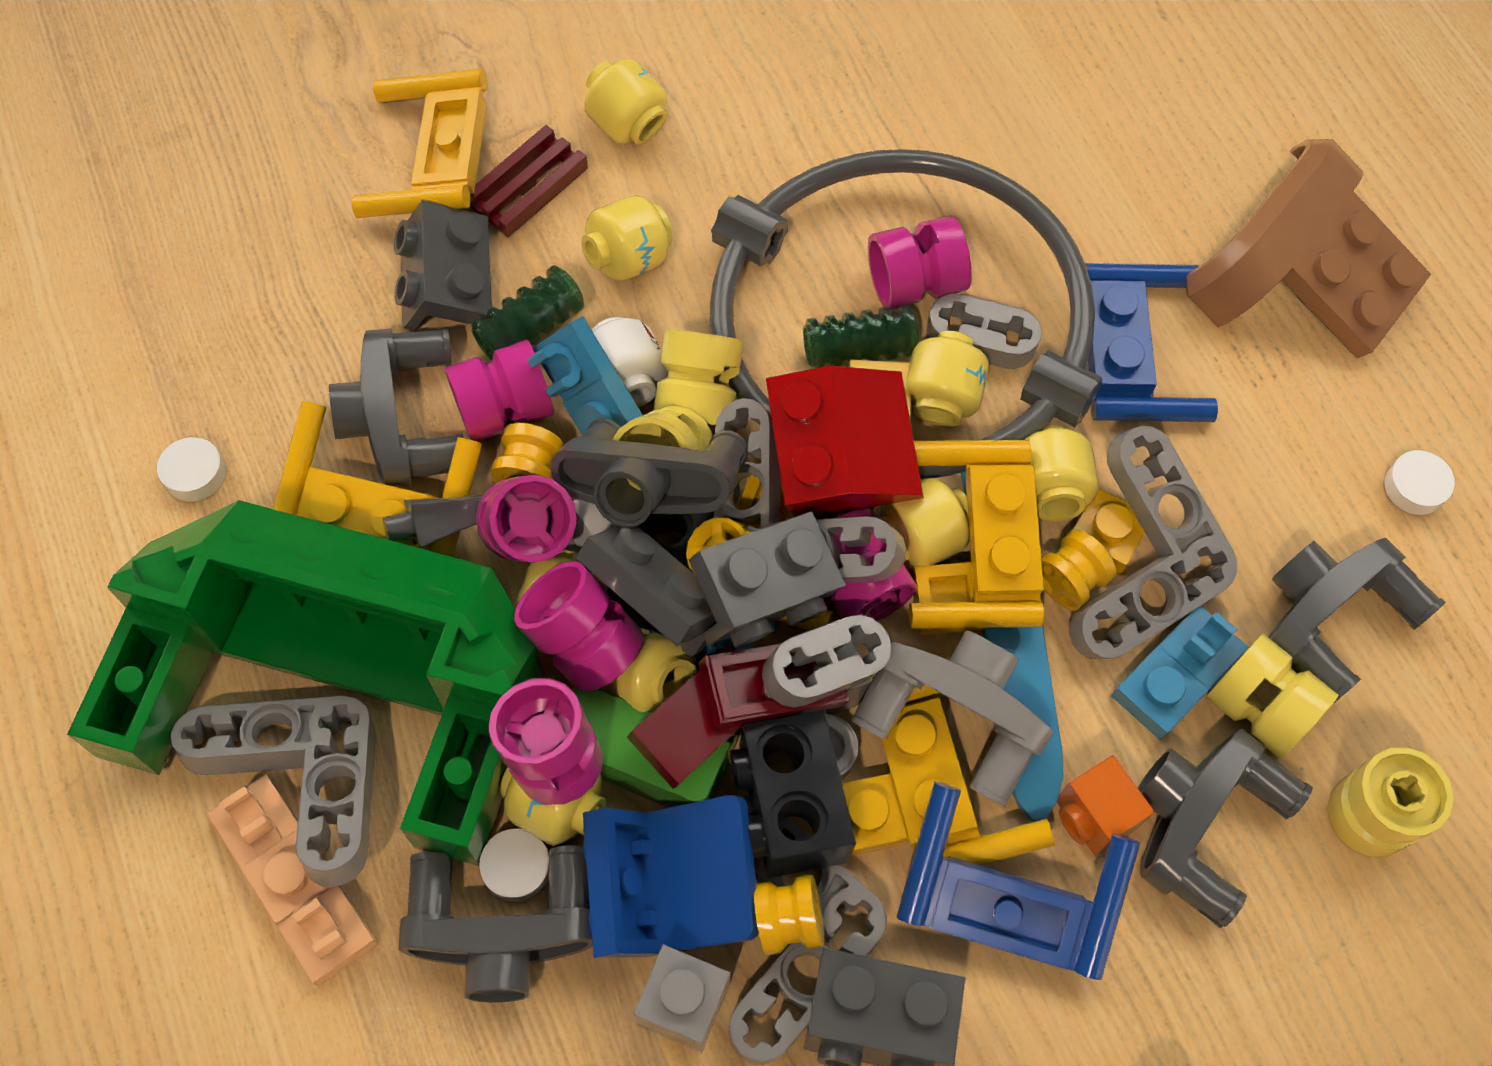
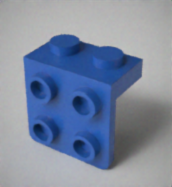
M726 795L648 813L613 808H601L583 812L585 836L583 854L587 863L590 903L588 923L592 935L594 958L651 957L659 954L663 944L682 952L750 941L758 936L759 932L754 905V892L757 886L753 849L748 828L749 812L748 805L742 797Z

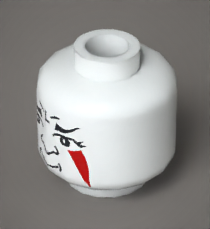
M623 317L608 318L598 323L592 331L636 405L641 407L649 403L656 395L658 381L668 376V370L660 363L662 351L651 328L640 320Z

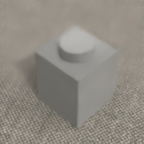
M663 944L633 1014L637 1025L703 1053L729 988L730 972Z

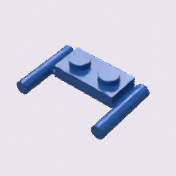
M1085 263L1092 284L1095 306V329L1088 367L1089 371L1103 377L1100 389L1091 404L1092 420L1215 422L1218 414L1216 398L1153 396L1157 381L1146 288H1187L1186 276L1192 270L1199 267V265Z
M934 782L896 917L911 925L926 926L936 931L1066 970L1069 969L1090 979L1102 980L1140 842L1129 837L1112 834L1094 901L1092 902L1086 900L1082 895L951 856H948V859L944 858L943 853L961 790L951 785Z

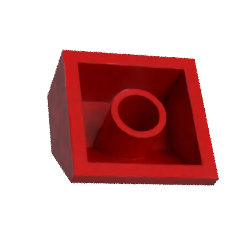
M830 365L766 378L785 506L793 517L813 512L814 517L817 518L924 498L902 372Z

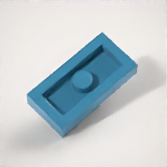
M584 316L570 322L532 348L534 354L528 360L531 368L537 367L540 364L543 366L553 383L545 390L549 397L561 396L564 401V407L581 435L587 430L589 424L596 419H610L622 427L632 419L642 416L641 411Z
M1199 606L1116 688L1111 697L1161 741L1249 647L1234 635L1238 629L1218 612L1212 616L1206 609Z

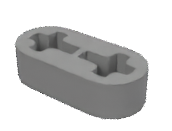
M954 293L941 296L934 302L930 309L926 329L928 338L938 337V334L942 331H951L947 329L950 317L962 319L961 326L957 332L964 333L974 340L973 346L980 349L986 355L989 365L1007 369L1024 367L1032 361L1041 339V327L1038 320L1031 313L1020 308ZM1008 331H1014L1019 334L1017 346L1006 344Z
M856 615L792 637L780 644L765 661L762 672L764 686L770 696L780 704L789 707H799L859 685L886 666L891 656L892 647L889 635L884 627L873 618ZM850 640L853 644L864 643L868 648L869 653L864 658H861L859 655H853L839 661L835 654ZM816 661L819 667L803 682L799 678L789 680L784 673V669L791 662L795 666H803Z

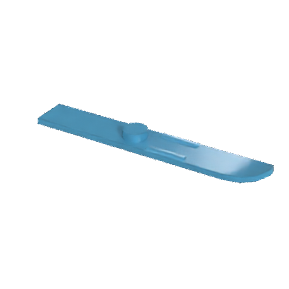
M965 471L961 473L963 492L967 496ZM1043 626L984 628L985 639L1020 659L1003 690L1036 714L1053 731L1041 756L1033 754L1012 793L1017 806L1030 821L1043 820L1047 818L1058 801L1063 780V752Z

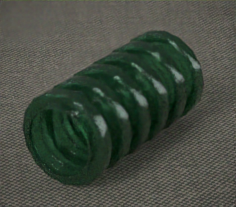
M555 265L550 266L546 269L545 278L536 276L531 280V288L526 286L520 287L516 291L517 297L515 299L512 297L504 298L501 302V309L491 307L486 312L487 318L485 320L476 318L471 322L472 334L476 342L491 361L494 350L524 340H528L531 345H534L540 340L539 333L550 334L555 329V322L564 324L569 320L570 311L578 314L584 309L583 295L576 282L565 270Z
M900 304L894 312H892L890 307H881L878 314H873L871 309L862 310L860 317H855L852 312L843 313L842 320H837L834 315L825 316L822 323H818L816 318L806 319L803 327V342L807 362L814 369L824 367L825 364L842 366L843 361H848L850 364V360H861L862 358H866L867 361H878L881 355H884L886 360H894L900 352H902L904 357H911L914 347L919 343V333L913 310L910 309L908 304Z

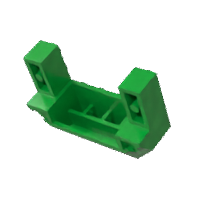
M238 500L149 542L113 574L107 588L126 608L67 733L73 740L96 758L160 775L172 747L171 732L174 724L182 715L187 713L212 653L437 714L441 718L400 830L416 849L427 852L446 853L452 859L479 866L481 853L489 840L503 799L500 795V784L508 767L492 743L489 733L491 712L499 698L514 685L530 679H544L535 645L517 627L514 620L516 610L492 567Z

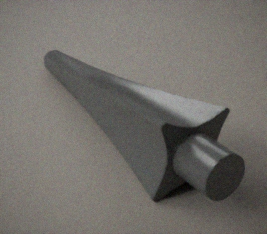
M483 495L404 500L407 512L383 517L387 540L395 542L412 538L413 544H418L422 548L458 531L476 525L475 516L478 504Z

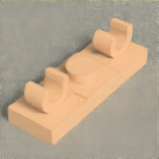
M267 774L247 787L244 785L220 801L221 804L206 814L314 985L319 987L378 945L341 886H320L312 882L305 873L296 850L298 819Z

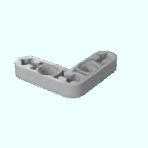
M741 398L732 401L723 408L717 418L715 434L727 430L737 433V429L747 427L748 417L760 425L759 431L749 434L748 447L744 454L747 455L746 461H748L749 453L758 460H761V463L745 462L743 467L737 472L736 486L738 482L746 477H758L761 482L762 493L759 501L752 508L739 510L734 504L733 490L725 503L714 511V518H729L733 521L752 525L761 523L760 528L747 526V531L754 532L780 523V468L771 411L753 399ZM866 516L816 520L838 569L840 562L843 564L842 569H839L845 583L878 582L889 579L899 571L904 563L906 553L904 539L898 530L879 518ZM873 533L875 538L887 544L886 552L875 554L874 565H870L869 560L860 555L842 554L840 542L848 547L869 545L871 540L870 534ZM838 534H841V536H840V542H839L838 537H837Z
M1142 425L1117 435L1111 441L1107 450V464L1113 478L1159 558L1093 598L1073 614L1069 626L1072 644L1080 654L1089 659H1111L1126 654L1226 590L1233 583L1237 574V560L1233 549L1170 440L1162 431L1153 426ZM1145 446L1150 456L1143 461L1144 465L1135 467L1130 460V456L1137 451L1136 448ZM1164 475L1167 480L1166 484L1146 491L1144 484L1156 481L1154 478ZM1165 494L1177 497L1183 505L1184 520L1177 529L1165 525L1158 513L1160 500ZM1208 555L1213 565L1206 570L1207 576L1189 579L1185 583L1179 578L1178 574L1187 573L1201 562L1200 557ZM1148 580H1154L1164 588L1167 596V604L1164 611L1158 616L1149 614L1142 607L1140 601V591ZM1124 612L1130 620L1129 622H1122L1107 632L1108 641L1094 640L1092 632L1099 627L1098 620L1117 617Z
M331 696L211 705L190 710L182 715L174 724L171 732V743L186 770L194 774L219 775L303 768L296 850L305 873L312 882L320 886L337 887L347 884L362 871L368 854L376 738L369 711L362 701L349 696ZM349 722L352 723V726L347 727L344 733V748L347 754L338 753L332 735L338 733L340 724ZM286 724L292 727L290 736L286 741L277 746L262 747L256 743L261 732L271 725ZM213 732L217 734V736L209 738L205 748H196L195 745L204 743L206 734ZM242 741V746L236 747L234 742ZM345 776L356 781L352 792L342 800L334 802L325 801L318 796L322 786L332 778ZM327 823L337 824V832L343 847L336 849L334 859L323 861L320 854L327 852L330 847L331 832Z
M749 795L743 796L742 798L748 805L749 815H753ZM787 817L778 823L780 831L787 838L793 841L810 839L807 834ZM762 857L754 858L756 881L759 883L771 881L778 887L786 886L783 883L782 876L766 878L765 868L759 863L763 861ZM841 864L819 868L821 882L817 890L822 911L825 940L829 942L839 930L843 919L836 912L843 907L846 911L852 913L860 906L869 913L864 925L871 934L865 937L857 931L852 933L842 944L839 951L867 957L876 947L885 931L887 917L883 904L874 893ZM802 943L790 944L741 1000L731 1015L729 1028L732 1047L739 1057L749 1063L759 1065L775 1062L789 1050L809 1026L814 994L805 995L796 991L789 982L788 968L796 958L801 956H814L820 960L823 948L830 949L829 947L824 945L808 949ZM775 984L785 1001L805 1011V1014L798 1021H795L791 1012L787 1009L777 1020L773 1030L780 1039L779 1042L771 1047L768 1043L761 1041L753 1048L745 1042L749 1027L743 1020L749 1013L760 1019L776 1004L777 998L764 992L770 985Z

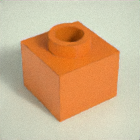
M1114 755L1070 781L1059 794L1057 801L1061 807L1058 811L1059 818L1068 834L1078 844L1083 845L1086 843L1094 856L1109 848L1112 834L1126 837L1137 830L1155 813Z

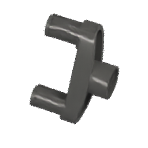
M392 328L365 331L362 344L361 381L329 384L335 439L368 436L378 473L385 485L411 484V478L447 474L457 437L464 438L463 434H456L452 436L406 440V435H399L392 377L398 376L397 371L452 365L448 328L392 333Z
M601 418L591 422L581 437L573 438L563 445L551 461V473L553 480L564 487L570 497L595 504L601 515L612 524L622 527H635L645 522L650 514L707 513L720 508L736 487L737 472L743 467L747 459V455L744 454L747 446L742 436L729 430L714 434L704 451L658 444L612 441L621 427L613 420ZM627 479L635 482L641 488V490H638L634 488L632 485H630Z
M1387 538L1379 539L1365 546L1340 563H1337L1320 545L1313 541L1271 579L1295 604L1279 621L1268 638L1292 656L1291 668L1296 673L1310 671L1336 692L1339 696L1335 702L1361 679L1317 636L1321 633L1317 627L1362 587L1366 591L1372 588L1410 624L1409 626L1413 630L1423 624L1446 603L1442 598L1439 599L1403 562L1406 557Z
M1242 728L1219 744L1197 767L1172 748L1168 749L1154 763L1138 786L1139 791L1152 809L1161 816L1143 856L1140 868L1141 877L1164 895L1172 891L1219 928L1225 927L1232 922L1243 907L1247 895L1196 858L1198 850L1195 848L1233 788L1238 784L1285 819H1289V817H1293L1299 812L1313 790L1312 786L1302 781L1264 753L1265 745Z
M559 846L549 850L548 910L542 912L541 915L454 918L450 916L451 856L440 852H422L410 856L408 916L400 919L399 951L427 961L466 966L464 998L468 1000L502 1003L528 998L530 964L574 955L593 947L588 923L590 903L587 863L583 854V846Z

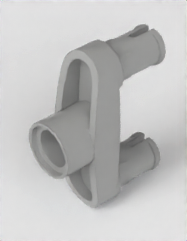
M968 630L965 631L950 660L890 641L892 646L890 659L886 666L875 674L851 721L886 740L915 687L922 689L925 684L995 723L993 730L998 735L969 787L1005 807L1033 754L1041 756L1053 734L1051 728L1036 714L1003 690L1020 659L998 645Z

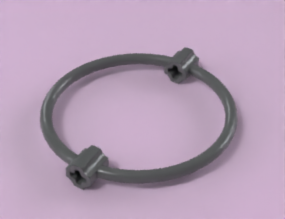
M896 149L857 153L828 161L791 178L772 191L758 204L740 195H737L735 198L729 196L718 210L716 221L711 229L712 242L724 247L725 250L719 260L712 284L710 330L713 335L736 338L733 304L735 289L743 264L746 259L759 266L765 263L770 264L774 260L788 231L787 219L780 215L801 199L841 181L880 173L926 174L948 178L980 189L1018 212L1045 240L1056 257L1064 275L1071 309L1070 331L1063 357L1049 350L1045 354H1041L1022 389L1020 400L1031 406L1009 425L980 440H1025L1031 434L1041 431L1054 417L1076 427L1085 417L1100 389L1103 377L1085 369L1094 337L1095 306L1092 284L1082 255L1065 226L1045 204L1017 182L991 168L953 155L923 150ZM741 358L739 375L729 379L728 384L730 388L736 392L737 399H753L770 410L768 397L751 377ZM918 466L921 480L929 477L951 476L966 471L965 466Z

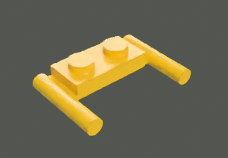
M482 68L374 81L373 92L378 103L425 98L411 182L412 190L354 195L352 197V211L357 219L411 214L421 200L442 204L454 209L470 207V194L475 192L487 103L482 95L487 90V77Z
M301 401L273 506L274 510L387 539L383 517L407 512L404 500L439 499L428 494L311 467L327 407ZM457 437L442 498L469 496L482 443ZM460 531L426 545L421 549L454 557ZM412 538L395 541L420 548L418 544H413Z
M914 441L918 466H965L966 468L965 477L974 602L910 603V629L1042 627L1044 623V608L1040 594L1043 592L1044 586L1034 465H1030V441Z
M925 684L922 689L915 687L886 740L882 739L913 853L915 852L934 782L951 785L961 790L943 853L944 858L948 859V856L974 864L984 865L1055 846L1047 819L980 836L940 701V696L944 695Z

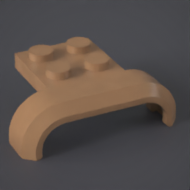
M1308 139L1291 149L1290 152L1297 158V161L1238 233L1217 254L1186 276L1188 297L1217 327H1221L1254 306L1283 280L1356 358H1360L1372 353L1431 276V273L1354 192L1363 177L1362 169L1333 139Z

